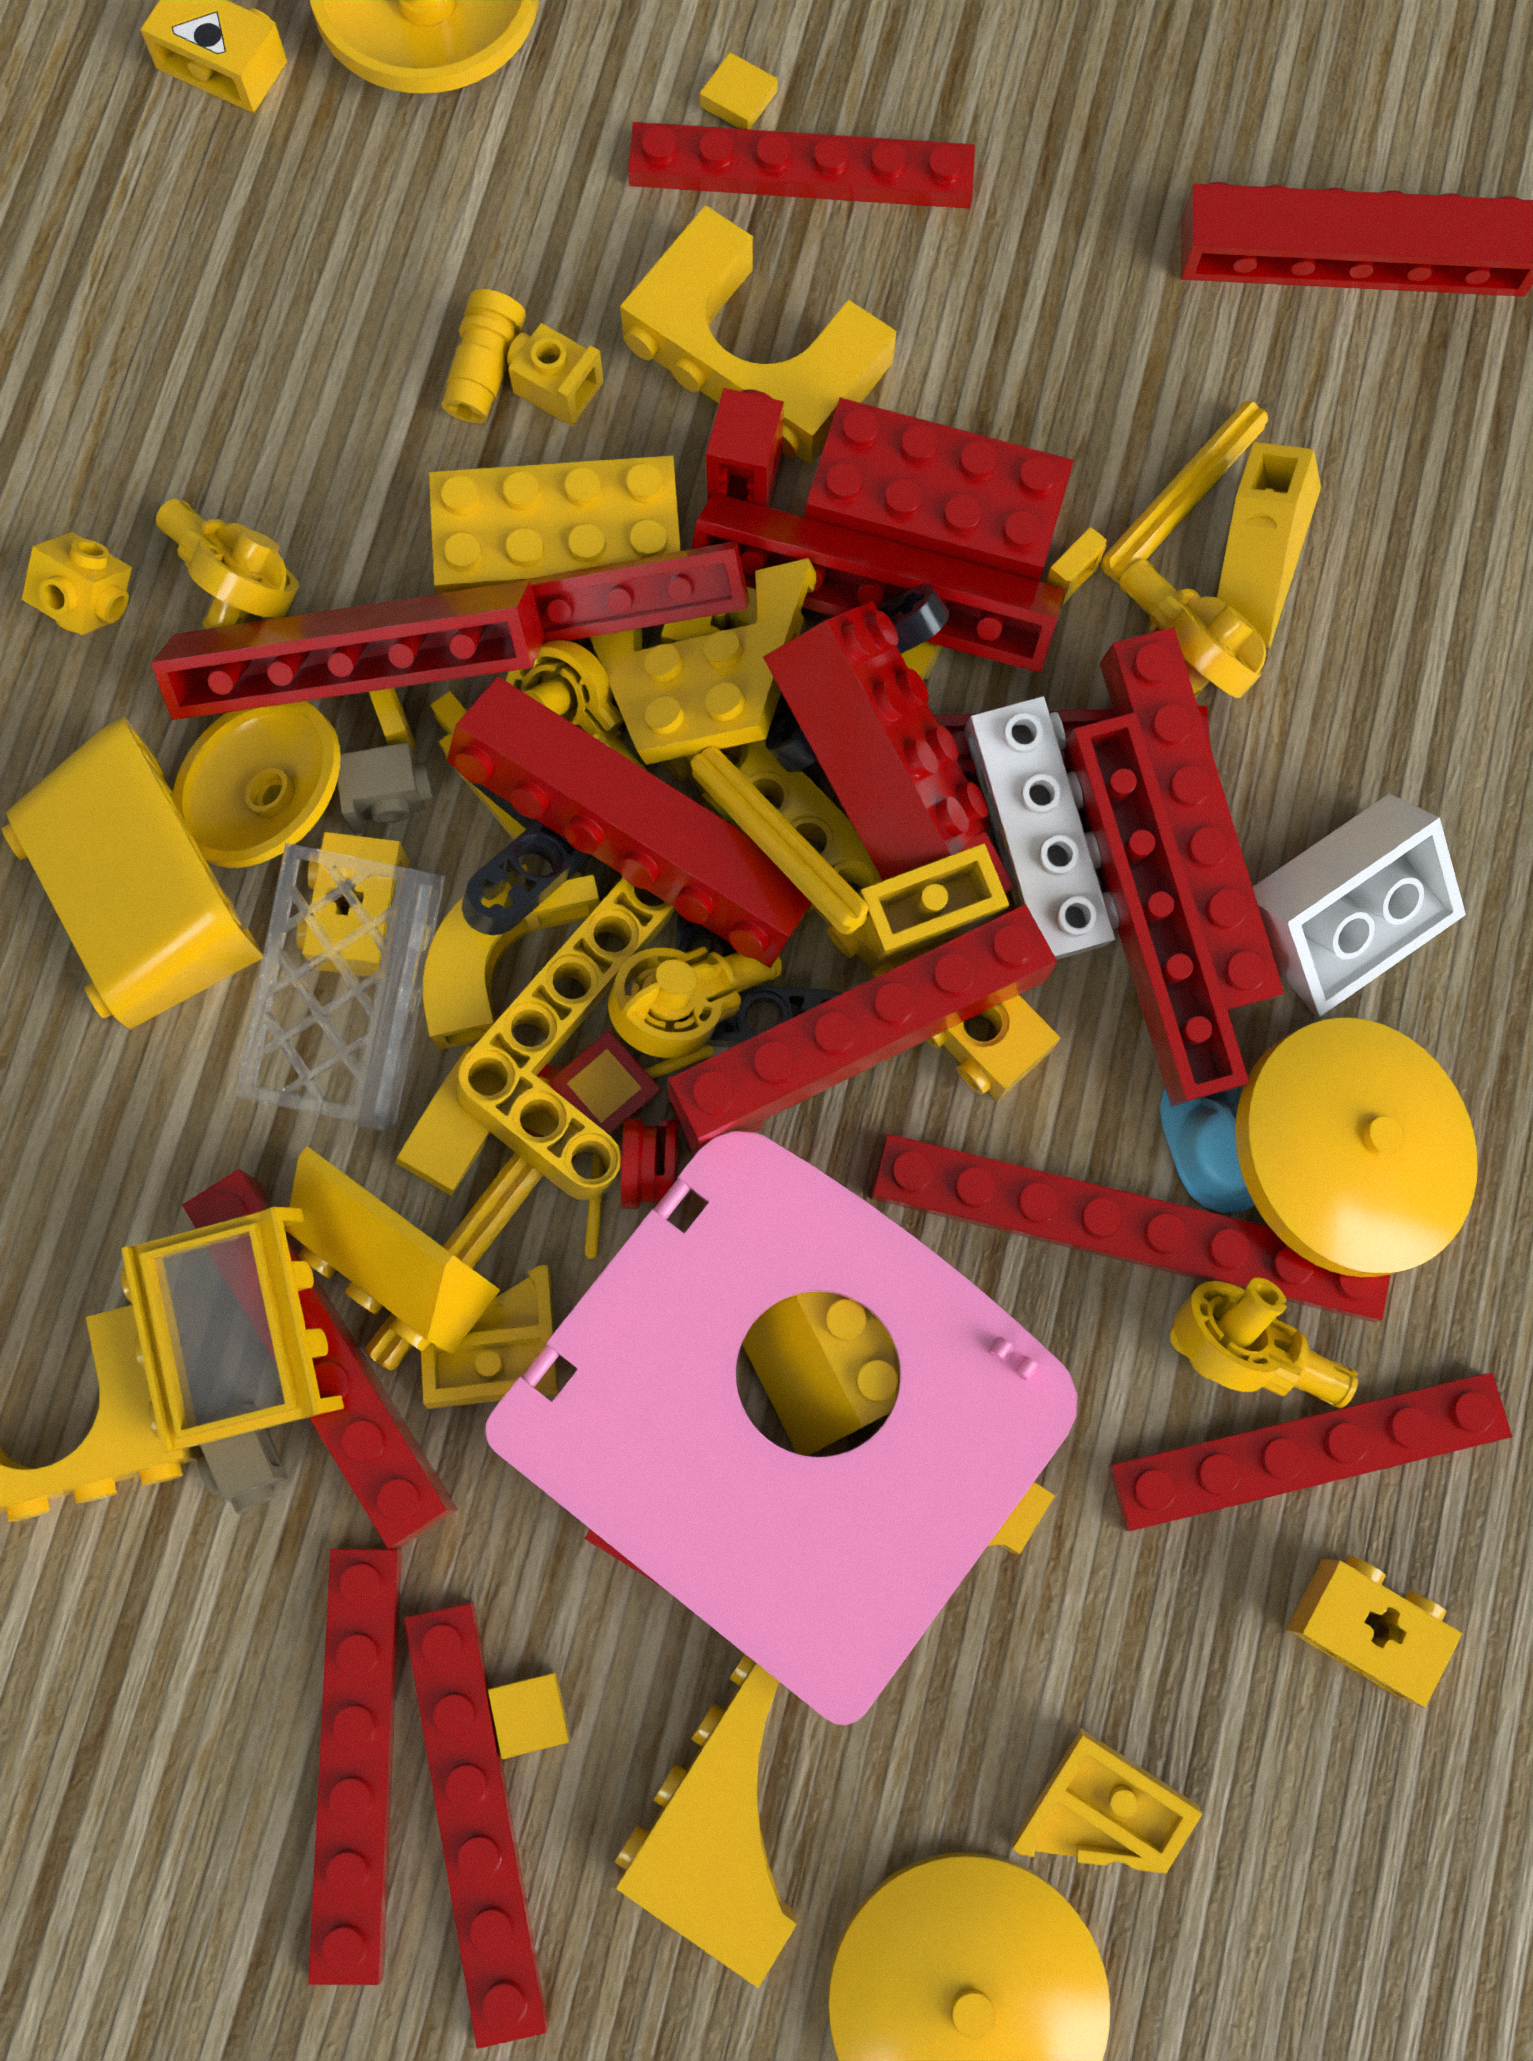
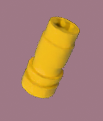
M477 289L472 291L464 312L465 317L462 319L458 330L462 341L456 349L446 380V390L441 402L442 408L448 414L472 424L486 422L491 405L496 400L506 369L505 361L508 351L515 338L521 333L526 319V311L519 302L510 296L490 289Z

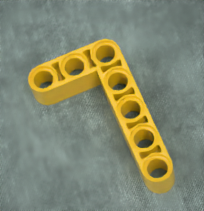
M624 877L468 1052L460 1064L456 1095L460 1106L465 1112L562 1191L577 1200L589 1201L596 1199L608 1191L620 1169L621 1153L618 1144L609 1134L539 1079L537 1075L612 989L622 964L632 955L646 950L665 928L673 915L675 908L665 901L662 905L647 906L640 902L634 892L640 888L630 884ZM603 932L614 933L623 940L625 948L618 952L605 951L595 942L594 937ZM565 977L574 978L584 986L586 994L580 998L568 999L559 995L553 983ZM521 1024H533L544 1033L546 1041L534 1047L524 1046L515 1040L511 1031ZM491 1071L503 1080L505 1087L498 1094L491 1096L482 1095L471 1087L469 1079L477 1072ZM529 1112H542L553 1121L555 1131L545 1137H533L522 1128L520 1118ZM582 1152H590L597 1155L603 1161L605 1174L596 1179L583 1178L573 1169L572 1157Z

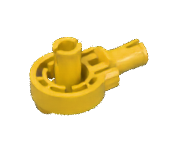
M177 498L166 501L160 507L156 515V526L163 534L168 535L179 545L177 549L178 556L186 562L185 566L188 568L190 577L201 588L214 596L208 613L202 620V625L205 629L245 623L249 613L267 618H282L287 615L298 591L299 582L286 569L284 560L278 553L279 545L275 541L239 523L228 524L220 519L206 521L185 500L180 502Z
M1146 559L1132 564L1122 575L1119 588L1128 594L1150 616L1151 626L1149 627V633L1170 627L1175 628L1195 698L1211 681L1226 693L1240 699L1262 675L1261 669L1264 666L1266 649L1265 643L1257 633V630L1241 614L1217 597H1201L1194 589L1177 591Z
M565 640L549 641L542 644L532 668L508 672L506 682L646 770L619 738L622 733L619 728L624 719L622 714L612 704L613 695L609 685V677L599 660L586 648ZM543 677L541 684L537 685L539 678Z
M698 947L686 953L671 948H651L640 951L629 957L617 973L608 999V1011L611 1022L618 1034L628 1044L645 1054L660 1058L688 1056L700 1050L709 1041L718 1022L736 1015L741 1004L739 992L767 980L776 979L781 975L780 957L777 958L770 969L756 959L745 957L739 952L722 957L716 952L708 954L705 947ZM637 978L636 982L632 985L629 995H625V986ZM692 1012L691 1018H689L686 1021L679 1022L680 1019L687 1017Z
M1254 1278L1247 1284L1245 1290L1221 1281H1209L1199 1285L1177 1310L1174 1322L1170 1328V1341L1175 1350L1188 1357L1193 1368L1200 1375L1229 1389L1241 1392H1254L1264 1388L1279 1396H1285L1294 1387L1340 1409L1351 1401L1358 1385V1378H1355L1358 1375L1356 1370L1329 1360L1310 1350L1305 1334L1277 1320L1276 1317L1282 1314L1287 1307L1284 1304L1286 1297L1274 1283L1267 1279ZM1213 1312L1215 1317H1217L1219 1320L1214 1319Z

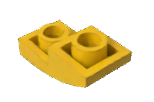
M469 1045L442 1083L396 1159L397 1165L451 1196L484 1148L490 1133L489 1130L465 1112L460 1106L456 1095L460 1064L473 1048ZM491 1071L477 1072L469 1079L471 1087L482 1095L491 1096L498 1094L505 1087L503 1080Z

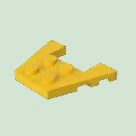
M809 558L755 571L757 622L755 624L722 630L673 643L661 644L647 649H642V628L590 637L598 659L609 677L610 688L636 751L646 765L699 754L707 747L723 749L767 738L781 690L763 656L800 634L804 621L801 608L806 593H813L816 583V572Z

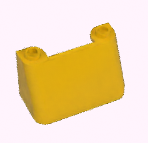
M122 717L97 731L6 811L10 823L1 829L15 855L21 861L26 858L29 859L91 977L92 982L85 985L84 988L92 1005L103 1019L113 1015L123 1026L131 1030L264 958V955L248 928L243 929L241 927L242 924L233 909V903L220 887L171 796L172 791L164 780L167 777L154 753L129 721Z

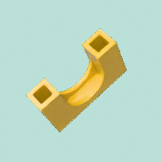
M705 205L621 304L623 339L631 351L638 357L647 361L654 359L670 370L674 378L684 388L691 392H698L700 390L717 403H720L723 388L740 392L747 389L758 390L766 393L772 399L784 401L782 454L790 457L796 455L809 465H812L823 451L839 397L861 403L893 364L897 331L848 299L810 347L792 359L773 364H758L742 360L730 354L716 341L709 328L719 310L753 271V236Z
M132 1305L86 1317L100 1396L99 1408L93 1427L78 1448L64 1459L52 1465L33 1469L16 1462L0 1447V1513L7 1512L8 1522L51 1512L49 1500L70 1494L74 1495L75 1504L117 1494L115 1482L140 1476L142 1486L183 1476L181 1464L196 1461L201 1457L199 1446L162 1453L160 1441L150 1428L148 1406L151 1396L146 1371L141 1368L135 1355L134 1340L138 1331Z

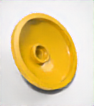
M307 701L227 712L212 723L187 753L177 774L172 794L176 806L206 861L225 868L249 867L282 854L303 839L325 812L337 784L341 759L337 734L329 720Z

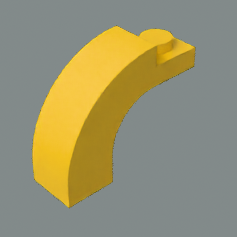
M521 865V867L529 873L527 865ZM575 872L512 930L501 935L482 934L471 928L464 919L461 910L463 898L454 905L433 938L423 974L425 1016L429 1036L438 1050L475 1043L483 1037L497 1021L492 985L495 970L504 953L517 940L529 933L586 920L600 904L594 874L582 877L581 873ZM507 882L504 891L492 900L483 897L482 904L488 908L494 904L504 906L508 892L512 887Z

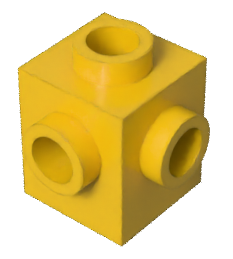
M70 532L32 546L21 600L55 619V622L63 629L82 636L120 620L129 602V594L126 591L132 567L109 554V550L102 544L84 539L76 533Z

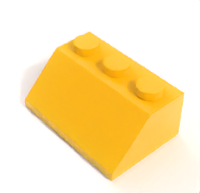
M308 1146L298 1156L289 1207L302 1208L304 1221L285 1227V1231L305 1245L297 1256L303 1261L308 1262L312 1268L328 1279L331 1278L336 1270L351 1281L344 1290L349 1297L374 1315L378 1313L382 1306L392 1312L398 1319L391 1329L420 1351L424 1352L431 1342L452 1355L500 1292V1289Z
M808 1292L788 1297L777 1302L761 1314L748 1330L742 1342V1346L796 1454L809 1456L887 1416L894 1406L899 1387V1363L894 1344L882 1323L868 1309L849 1298L825 1292Z

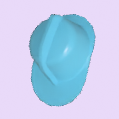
M1244 1086L1172 1107L1166 1089H1164L1159 1107L1162 1129L1173 1156L1179 1178L1187 1193L1204 1208L1220 1213L1243 1212L1255 1206L1242 1177L1236 1149V1114Z

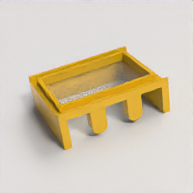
M271 1207L254 1214L121 1248L124 1266L121 1270V1285L126 1298L132 1303L138 1331L134 1340L135 1355L141 1368L146 1371L151 1396L148 1406V1421L153 1434L160 1441L162 1453L194 1447L344 1409L341 1395L320 1398L312 1359L327 1354V1338L320 1328L306 1330L298 1291L313 1287V1272L308 1262L291 1261L284 1227L304 1221L302 1208Z

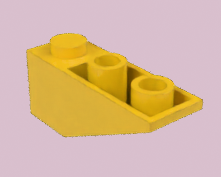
M1253 442L1236 494L1217 598L1227 603L1249 621L1265 643V648H1270L1317 503L1321 483L1314 449Z

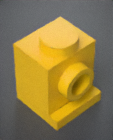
M540 323L532 336L525 332L520 333L511 344L507 354V364L509 365L508 370L513 393L571 427L604 383L600 350L591 345L586 349L543 323Z

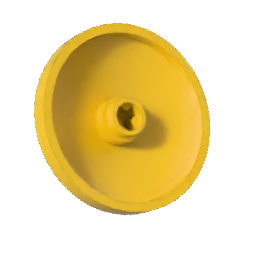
M310 0L318 30L331 53L351 72L366 81L390 90L425 94L451 91L468 86L491 75L514 56L529 35L536 18L539 0Z
M1325 1019L1309 1024L1273 1044L1260 1057L1248 1075L1250 1083L1244 1085L1235 1123L1236 1149L1242 1177L1256 1208L1265 1222L1287 1246L1303 1258L1319 1267L1347 1276L1378 1277L1419 1266L1440 1253L1454 1239L1469 1213L1474 1198L1478 1169L1477 1148L1471 1120L1459 1092L1447 1073L1425 1049L1409 1037L1386 1025L1365 1019Z
M953 1852L929 1856L895 1871L881 1881L856 1908L843 1930L832 1960L828 1987V2011L833 2044L839 2061L1103 2060L1110 2027V2000L1106 1973L1098 1948L1088 1928L1063 1895L1035 1872L1013 1861L984 1853Z

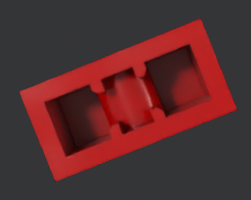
M723 388L706 450L707 502L713 493L770 508L782 464L784 401L772 399L766 393L758 390L747 389L740 392Z

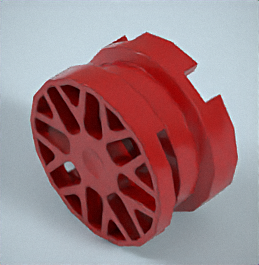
M625 1119L621 1159L622 1209H639L642 1203H655L657 1205L677 1180L678 1120L661 1119L658 1126L645 1125L642 1119ZM660 1155H665L664 1174H660Z

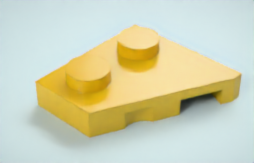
M540 1265L527 1272L528 1278L494 1298L452 1355L431 1342L424 1352L421 1351L423 1404L427 1409L502 1400L555 1333L551 1274L548 1265ZM557 1359L534 1387L544 1396L559 1394Z
M1080 1729L1012 1839V1848L1023 1856L1035 1857V1852L1074 1856L1078 1863L1106 1866L1113 1862H1121L1134 1870L1166 1874L1203 1813L1198 1804L1083 1729Z

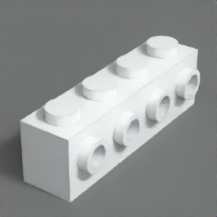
M1043 696L971 716L964 728V733L977 771L976 775L980 789L987 802L988 816L1000 858L1015 888L1010 890L1015 909L1025 904L1027 905L1057 960L1102 948L1115 940L1112 929L1119 927L1118 913L1109 892L1102 893L1095 869L1101 867L1100 851L1091 831L1084 833L1077 810L1083 808L1084 804L1082 789L1075 772L1066 773L1060 749L1066 747V738L1058 713H1049Z

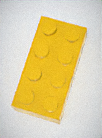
M673 456L429 472L434 586L437 594L503 584L681 551Z

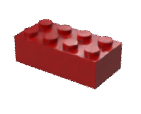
M839 397L806 503L805 518L1040 581L1074 460Z
M871 601L821 622L763 656L882 881L956 854L988 829L991 824L987 818L988 806L984 795L974 783L968 782L957 761L959 754L954 738L944 726L937 724L927 705L929 696L922 678L915 670L907 667L896 646L898 644V634L892 621L884 612L878 611L874 602Z

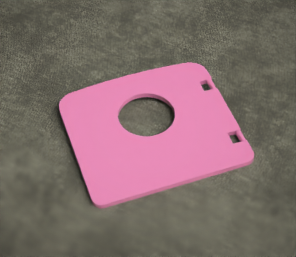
M733 1131L714 1137L696 1153L656 1207L650 1211L547 1341L546 1346L491 1412L486 1422L485 1435L488 1444L499 1456L821 1716L834 1724L848 1725L857 1722L866 1714L1066 1439L1077 1416V1392L1069 1371L1053 1354L970 1280L921 1241L868 1202L764 1135L755 1132ZM691 1189L708 1204L688 1230L683 1233L668 1222L667 1219ZM808 1292H825L841 1295L868 1309L888 1332L894 1344L899 1363L897 1397L890 1415L882 1427L859 1447L839 1455L827 1457L795 1454L768 1440L758 1431L747 1416L742 1406L736 1383L738 1354L742 1342L753 1323L761 1314L777 1302ZM559 1355H561L575 1366L577 1371L555 1399L550 1401L534 1387Z

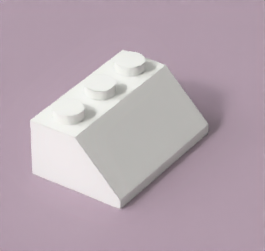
M1390 793L1253 886L1276 967L1309 1010L1318 1017H1321L1466 915L1440 818Z

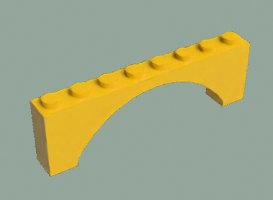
M1034 1482L988 1546L1000 1545L1011 1553L1020 1554L1055 1495ZM743 1653L729 1677L731 1681L739 1685L724 1709L714 1702L710 1706L691 1737L693 1741L701 1746L686 1770L678 1764H674L653 1798V1801L663 1807L648 1831L636 1825L614 1863L624 1869L616 1886L618 1891L759 1988L795 1929L797 1918L796 1910L781 1901L772 1876L760 1828L757 1799L758 1759L763 1732L780 1682Z

